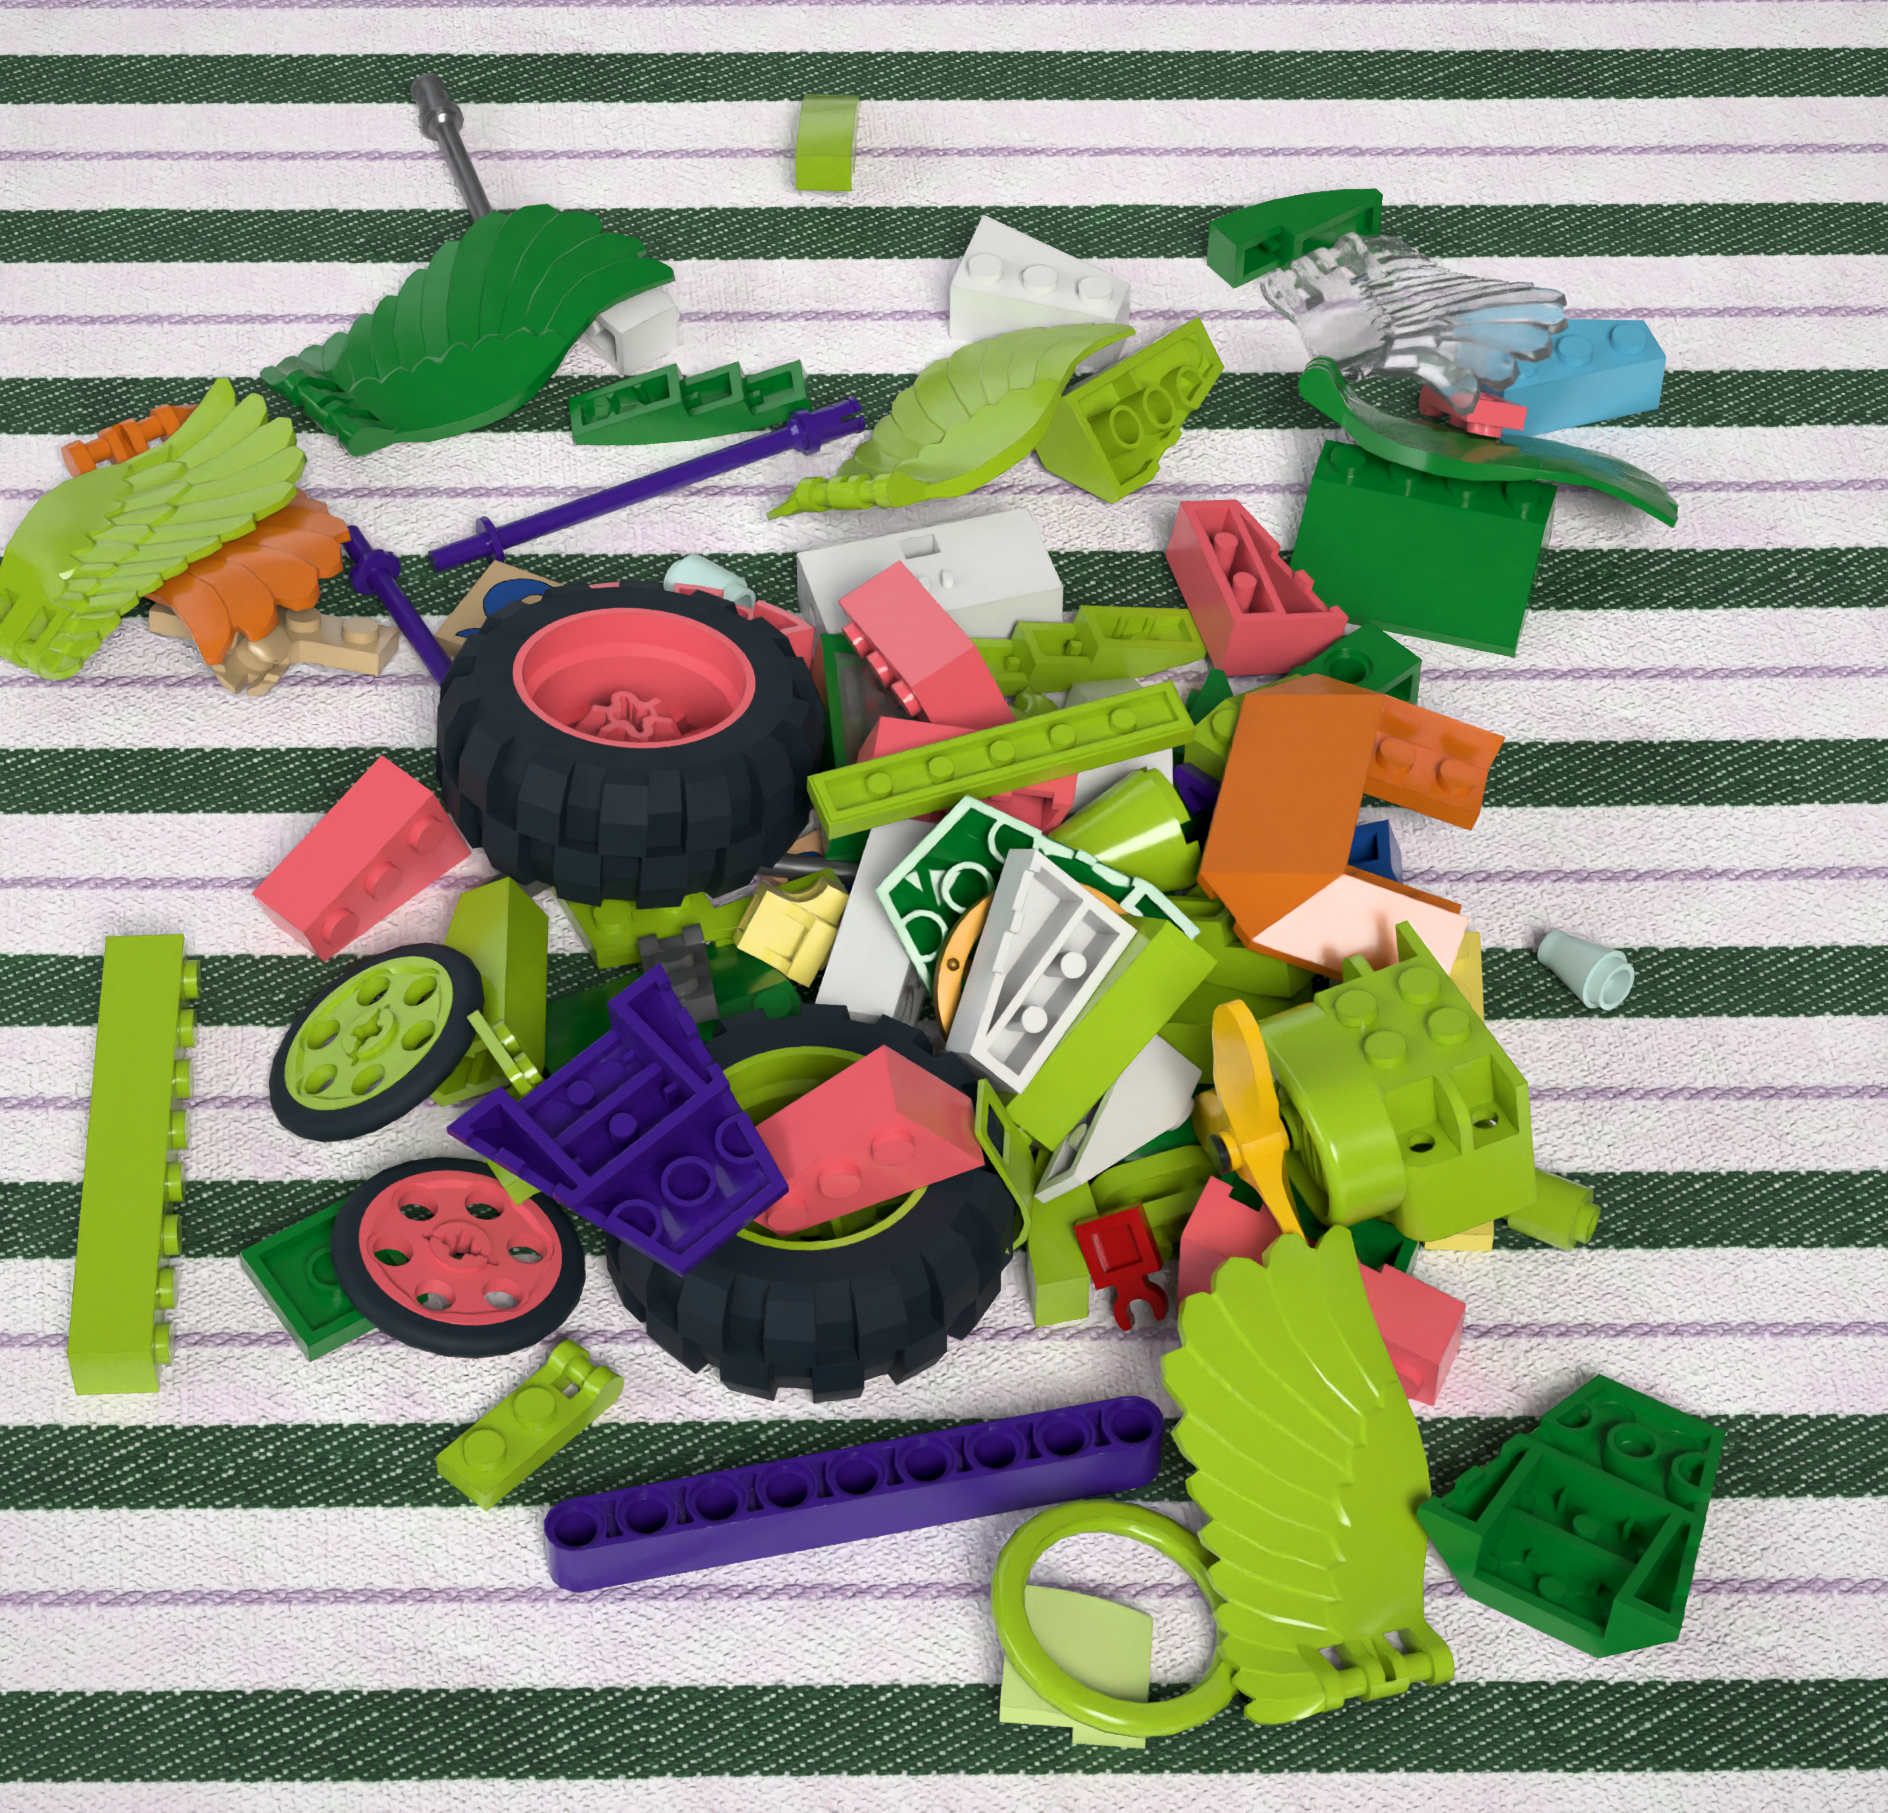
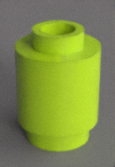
M1535 1167L1537 1204L1500 1218L1508 1221L1509 1229L1568 1252L1574 1248L1577 1241L1587 1244L1595 1231L1601 1212V1206L1592 1203L1594 1190Z

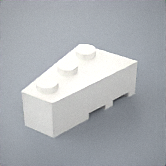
M983 215L950 284V337L977 342L982 339L997 338L1005 333L1036 327H1043L1047 330L1050 327L1081 323L1129 325L1131 283ZM1127 338L1114 342L1091 354L1079 365L1103 369L1118 361Z
M1009 849L944 1051L946 1053L952 1051L965 1067L979 1079L986 1078L994 1091L1021 1095L1138 931L1037 849Z

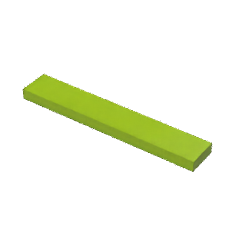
M1169 680L807 776V792L828 840L954 807L965 795L980 800L1194 742L1196 728L1173 681Z

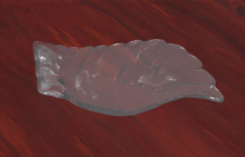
M1349 232L1337 238L1334 247L1330 249L1319 247L1293 260L1290 269L1284 272L1275 269L1263 275L1259 281L1261 293L1267 303L1292 322L1298 329L1310 360L1319 355L1333 358L1337 362L1346 381H1359L1376 376L1410 377L1442 397L1461 416L1474 413L1480 398L1481 385H1486L1496 391H1502L1515 383L1521 374L1516 360L1535 363L1550 358L1554 348L1551 335L1559 334L1569 327L1563 309L1567 305L1565 294L1560 291L1534 287L1533 282L1509 283V281L1500 279L1484 280L1483 277L1467 276V274L1450 272V269L1438 266V263L1432 258L1420 254L1418 249L1404 244L1400 238L1391 235L1363 236ZM1345 266L1356 277L1349 280L1340 268ZM1302 289L1311 297L1303 300L1297 290Z

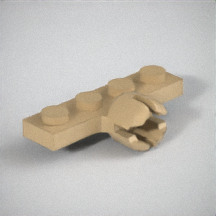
M156 602L149 609V632L193 640L182 621L170 607ZM275 605L279 624L267 637L257 642H250L241 632H235L231 647L222 663L211 666L220 684L232 693L240 694L247 684H251L247 688L248 696H261L270 692L289 667L299 662L319 664L378 676L399 650V628L379 625L377 621L367 617L347 619L321 614L314 607L294 611Z

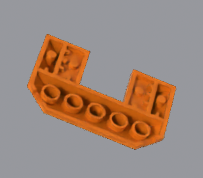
M1317 673L1245 694L1240 706L1196 881L1210 900L1220 898L1236 920L1232 928L1249 950L1343 982L1342 961L1345 957L1353 954H1361L1374 972L1399 963L1395 924L1408 920L1449 976L1470 918L1460 914L1461 904L1347 864L1362 796L1365 793L1471 831L1480 815L1488 771L1506 737L1397 698Z

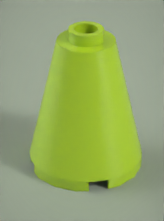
M1146 766L1133 770L1046 835L1075 850L1085 851L1097 857L1098 861L1122 873L1155 885L1162 893L1186 889L1198 883L1196 879L1202 859L1199 843L1196 840L1186 845L1180 827L1181 824L1190 821L1189 815L1172 784L1156 768L1147 771Z

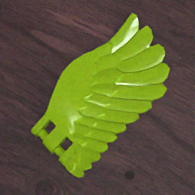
M1081 323L1050 327L1047 330L1043 327L1017 330L1002 334L997 338L982 339L965 345L956 350L951 357L934 361L919 374L912 387L897 395L892 403L891 414L880 419L874 426L872 439L861 443L856 448L854 458L845 461L839 467L837 475L829 480L823 477H805L801 479L794 491L778 507L765 514L770 521L781 516L789 517L804 512H825L832 509L836 511L865 510L873 506L898 508L928 499L958 498L985 485L1023 460L1044 438L1059 408L1062 393L1079 363L1102 348L1137 333L1132 326L1125 324L1106 323L1095 325V323Z
M217 378L199 406L162 445H157L123 463L98 468L64 481L42 496L14 532L4 551L1 562L0 658L21 668H29L33 674L46 680H64L72 677L82 668L84 661L100 648L101 640L111 634L122 622L121 616L140 603V597L154 592L165 584V580L187 570L189 563L212 555L223 547L222 543L238 539L256 530L257 522L286 507L298 495L295 483L302 477L307 462L304 451L296 446L297 439L291 418L278 417L269 422L264 397L257 393L249 394L237 405V397L229 379Z
M1342 1225L1332 1226L1318 1239L1314 1248H1310L1298 1233L1278 1236L1261 1254L1263 1267L1250 1258L1231 1256L1222 1261L1211 1275V1294L1201 1291L1187 1296L1180 1303L1177 1328L1182 1347L1160 1357L1163 1387L1183 1411L1182 1418L1170 1434L1182 1456L1196 1467V1472L1185 1480L1187 1493L1211 1519L1197 1531L1201 1545L1220 1558L1219 1561L1205 1571L1213 1590L1225 1599V1603L1215 1607L1212 1612L1219 1630L1225 1634V1638L1216 1646V1650L1222 1661L1237 1671L1231 1677V1684L1243 1694L1252 1698V1702L1244 1706L1243 1716L1258 1725H1278L1295 1722L1319 1712L1323 1713L1339 1709L1344 1705L1345 1699L1357 1696L1363 1702L1405 1693L1409 1688V1684L1423 1681L1427 1686L1447 1683L1453 1679L1455 1673V1665L1450 1648L1424 1618L1423 1580L1428 1534L1416 1515L1418 1506L1432 1495L1425 1450L1416 1418L1371 1310L1351 1230ZM1399 1632L1409 1654L1402 1655L1398 1650L1394 1649L1384 1635ZM1335 1647L1345 1669L1337 1671L1318 1650Z

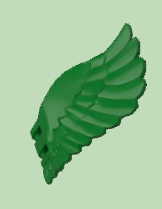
M549 204L524 206L509 216L494 210L477 219L460 241H446L433 255L428 269L418 268L407 277L398 296H385L380 300L373 314L364 313L354 321L348 334L337 332L327 339L323 346L314 344L305 348L298 357H286L276 367H265L259 373L263 383L272 392L284 396L294 406H304V413L327 435L338 436V442L341 447L352 456H363L398 442H431L449 438L506 418L526 404L555 373L569 349L599 314L637 294L676 281L674 271L670 266L658 260L643 257L647 254V248L638 238L618 233H604V227L598 216L579 211L558 214V210Z
M1319 355L1312 358L1306 364L1299 379L1298 389L1300 395L1308 403L1347 430L1364 450L1388 461L1437 476L1470 481H1526L1543 479L1577 486L1586 485L1608 493L1643 510L1671 528L1676 526L1679 504L1668 494L1669 489L1646 471L1615 456L1554 440L1502 434L1501 438L1467 432V428L1400 416L1385 409L1377 408L1365 402L1354 393L1344 379L1337 362L1328 356Z

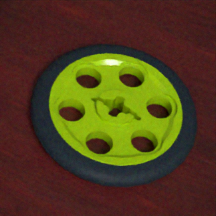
M426 942L403 945L374 955L349 969L324 988L292 1024L273 1059L269 1077L270 1102L280 1124L304 1139L325 1143L345 1141L375 1132L405 1116L426 1100L453 1073L469 1050L477 1033L467 1019V1016L477 1009L482 1014L485 999L481 975L472 960L447 945ZM387 990L380 1000L369 1005L378 994ZM435 990L426 1001L416 1005L425 994ZM338 1033L336 1038L330 1044L320 1049L322 1044L327 1039H329L332 1035ZM433 1034L425 1045L414 1050L422 1039ZM335 1078L334 1082L327 1089L317 1093L324 1083ZM383 1078L382 1082L373 1091L364 1095L369 1086Z

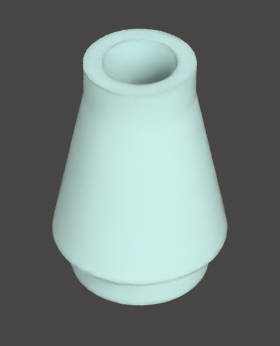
M1559 929L1547 934L1538 949V961L1550 968L1589 1008L1601 1007L1604 1010H1611L1623 1002L1632 988L1635 978L1634 968L1627 963L1626 956L1621 951L1570 936Z

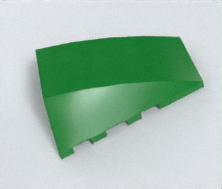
M1598 1374L1542 1415L1540 1425L1527 1435L1519 1432L1502 1445L1500 1455L1483 1468L1475 1464L1456 1479L1455 1488L1445 1496L1439 1498L1433 1495L1418 1506L1416 1517L1468 1597L1599 1659L1677 1641L1683 1623L1684 1611L1691 1588L1697 1554L1704 1531L1726 1431Z

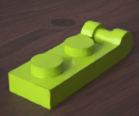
M567 1339L553 1350L546 1365L436 1456L437 1472L487 1512L611 1407L620 1396L625 1381L622 1376L606 1365L597 1367L590 1361L588 1350L575 1340ZM574 1383L581 1390L569 1399L562 1392Z

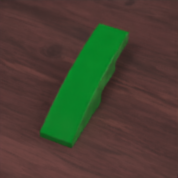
M800 359L747 377L739 361L685 379L677 363L568 398L572 436L576 445H648L701 440L756 430L782 423L790 419V414L793 411L802 408L807 409L808 412L813 411L808 376Z

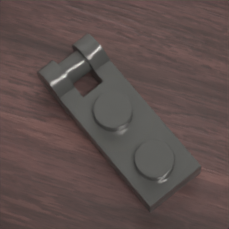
M700 923L681 927L682 934L658 939L657 934L654 933L637 938L644 974L660 962L671 981L674 993L682 1007L687 1008L695 1024L720 1019L709 956Z

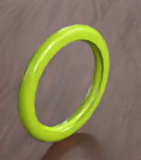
M1111 1499L1073 1500L1041 1511L1019 1526L998 1554L991 1577V1613L1004 1652L1018 1675L1042 1700L1074 1721L1104 1733L1134 1738L1170 1736L1204 1724L1228 1706L1238 1691L1231 1684V1677L1237 1671L1222 1661L1216 1649L1212 1664L1201 1681L1181 1696L1164 1702L1151 1703L1115 1699L1086 1687L1065 1673L1043 1650L1031 1630L1025 1610V1588L1032 1567L1045 1550L1061 1539L1076 1534L1107 1533L1129 1537L1151 1546L1176 1562L1197 1583L1213 1612L1215 1607L1225 1603V1599L1213 1590L1205 1571L1219 1561L1220 1558L1203 1547L1197 1535L1161 1513L1138 1504ZM1216 1624L1218 1645L1225 1638V1634L1219 1630Z

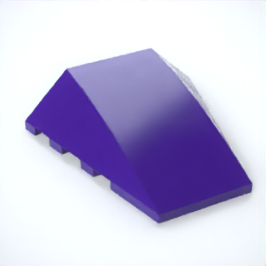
M659 962L607 1002L611 1024L610 1031L518 1102L499 1086L447 1126L446 1129L450 1136L673 1273L683 1277L787 1194L789 1186L748 1114L743 1112L730 1090L729 1081L718 1062L715 1063L700 1038L699 1029L687 1008L682 1007L671 987L668 975Z

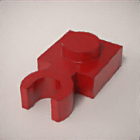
M1142 1201L1078 1220L1073 1228L1096 1291L1115 1285L1119 1296L1114 1304V1317L1118 1326L1123 1331L1133 1328L1135 1318L1131 1311L1130 1303L1136 1299L1145 1300L1152 1306L1153 1314L1157 1321L1165 1319L1169 1312L1168 1297L1158 1284L1149 1281L1148 1274L1160 1271L1164 1262Z

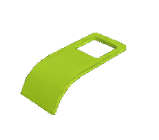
M984 1078L978 1080L975 1135L1016 1200L1014 1251L1027 1240L1032 1224L1035 1163L1029 1146L992 1086ZM989 1104L1004 1127L1003 1159L987 1134Z

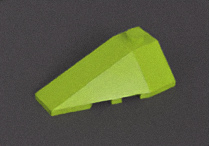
M1200 317L1186 322L1065 389L1061 396L1059 408L1044 438L1035 447L1044 468L1111 504L1123 499L1153 480L1161 468L1158 462L1167 448L1174 446L1182 435L1179 429L1190 412L1200 407L1225 368Z

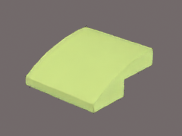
M1026 1585L1025 1610L1031 1630L1043 1650L1065 1673L1086 1687L1112 1698L1148 1703L1153 1617L1135 1609L1094 1596L1062 1589ZM1006 1653L1004 1654L1000 1722L1073 1727L1072 1743L1145 1749L1146 1738L1104 1733L1074 1721L1036 1694L1018 1675Z

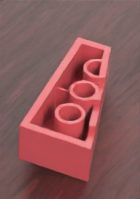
M1210 1176L1181 1235L1176 1306L1177 1320L1180 1303L1187 1296L1201 1291L1211 1294V1275L1222 1261L1231 1256L1250 1258L1263 1267L1261 1254L1278 1236L1283 1235L1265 1202L1258 1212L1228 1197L1233 1186L1213 1176ZM1307 1237L1311 1248H1314L1317 1241ZM1357 1257L1371 1310L1407 1399H1413L1434 1406L1461 1345L1466 1303L1386 1263L1375 1271L1361 1264Z

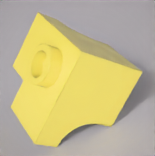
M823 875L813 886L800 892L782 891L761 880L732 938L737 948L766 962L782 972L786 977L809 988L818 970L822 971L828 964L839 930L836 924L847 905L850 894L843 885Z

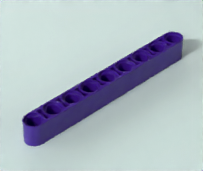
M1124 1396L571 1498L555 1505L549 1510L544 1520L548 1572L552 1581L560 1588L572 1592H586L1139 1488L1151 1483L1158 1476L1162 1466L1163 1414L1158 1406L1148 1399L1139 1396ZM853 1492H862V1494H851V1493H853ZM783 1505H793V1507H781V1506H783ZM714 1518H725L723 1520H711ZM644 1531H655L652 1533H641ZM574 1544H585L582 1546H572Z

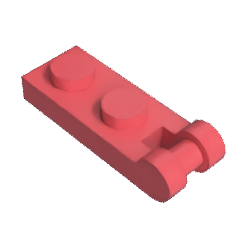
M1432 381L1424 383L1419 398V412L1421 415L1439 418L1443 413L1450 414L1449 424L1467 428V432L1501 438L1503 428L1523 431L1528 408L1484 390L1467 387L1464 389Z

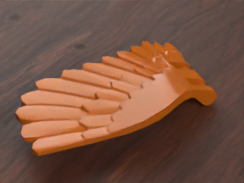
M163 404L150 410V417L136 422L130 418L99 431L98 438L84 444L81 440H77L61 447L64 463L73 478L97 469L96 464L107 459L112 465L123 463L149 450L148 442L160 438L164 443L183 425L199 404L179 406ZM296 488L298 495L283 509L257 522L256 530L238 539L222 543L223 547L208 557L189 563L187 570L165 580L163 586L143 597L170 607L175 612L195 641L207 666L221 664L231 647L235 632H241L250 642H257L267 637L279 624L275 605H280L294 611L313 608L321 595L318 580L320 578H332L343 571L341 546L339 544L350 541L351 537L345 522L340 518L329 515L327 504L307 498L306 493Z

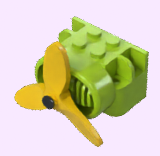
M1408 920L1395 924L1399 961L1395 965L1374 972L1361 954L1356 953L1345 957L1342 961L1343 984L1315 993L1313 1003L1307 1002L1258 1021L1255 1020L1253 1014L1241 999H1234L1220 1004L1213 1013L1212 1045L1215 1088L1201 1092L1194 1097L1195 1105L1191 1112V1121L1197 1140L1210 1156L1215 1169L1220 1175L1227 1174L1229 1171H1236L1242 1180L1260 1194L1277 1221L1282 1234L1298 1233L1310 1248L1311 1246L1300 1222L1289 1179L1312 1214L1328 1228L1334 1225H1342L1347 1228L1386 1213L1397 1230L1405 1237L1422 1242L1442 1240L1537 1204L1528 1082Z

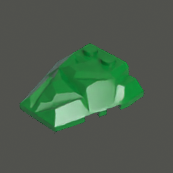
M965 795L874 889L933 1005L934 973L942 945L948 933L963 913L976 901L997 889L1009 849H1037L1076 882L1106 894L1127 911L1129 915L1168 920L1192 940L1201 932L1155 885L1136 876L1131 877L1098 861L1097 857L1085 851L1075 850L1042 834L1041 830L969 795ZM981 935L974 943L967 959L974 960ZM964 979L961 981V997L967 981Z

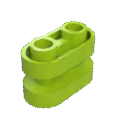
M1187 1145L1112 1167L1093 1181L1090 1185V1190L1098 1214L1142 1201L1163 1262L1180 1257L1181 1235L1210 1176L1220 1180L1221 1175L1215 1169L1210 1156L1202 1146Z

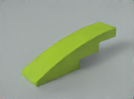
M1080 605L1073 623L1018 621L1011 639L970 638L980 652L1003 696H1017L1027 686L1032 687L1035 691L1034 693L1045 694L1070 691L1072 684L1077 682L1131 677L1134 679L1202 660L1207 653V649L1189 609Z

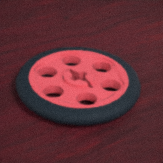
M450 1157L418 1159L382 1170L362 1183L342 1205L330 1233L331 1261L342 1291L358 1313L382 1333L412 1348L440 1356L479 1359L508 1355L537 1344L566 1321L578 1305L586 1281L585 1253L573 1223L558 1203L541 1191L517 1206L503 1188L488 1163L473 1159ZM477 1203L486 1204L495 1208L500 1216L491 1220L479 1219L471 1215L466 1207ZM409 1204L420 1205L430 1210L434 1217L425 1221H415L403 1215L400 1208ZM520 1246L528 1247L540 1254L542 1260L531 1264L522 1263L515 1260L508 1250ZM383 1249L397 1250L403 1253L409 1262L400 1266L386 1265L380 1262L374 1253ZM456 1253L464 1254L461 1260L453 1258ZM491 1292H504L515 1298L519 1305L511 1309H500L489 1304L484 1296ZM424 1293L439 1294L451 1303V1307L439 1311L430 1310L422 1306L416 1298Z

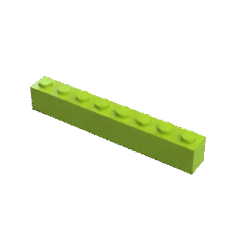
M184 934L106 936L67 1349L76 1395L157 1393L160 1390L161 1365L173 1363L172 1323H165L166 1309H177L178 1304L176 1268H169L170 1255H181L182 1251L180 1214H173L174 1202H184L186 1198L185 1164L183 1161L177 1162L178 1150H188L190 1145L188 1110H181L182 1099L193 1098L194 1092L192 1059H185L186 1048L197 1047L198 1026L196 1010L189 1009L190 999H200L201 996L199 960L188 959Z

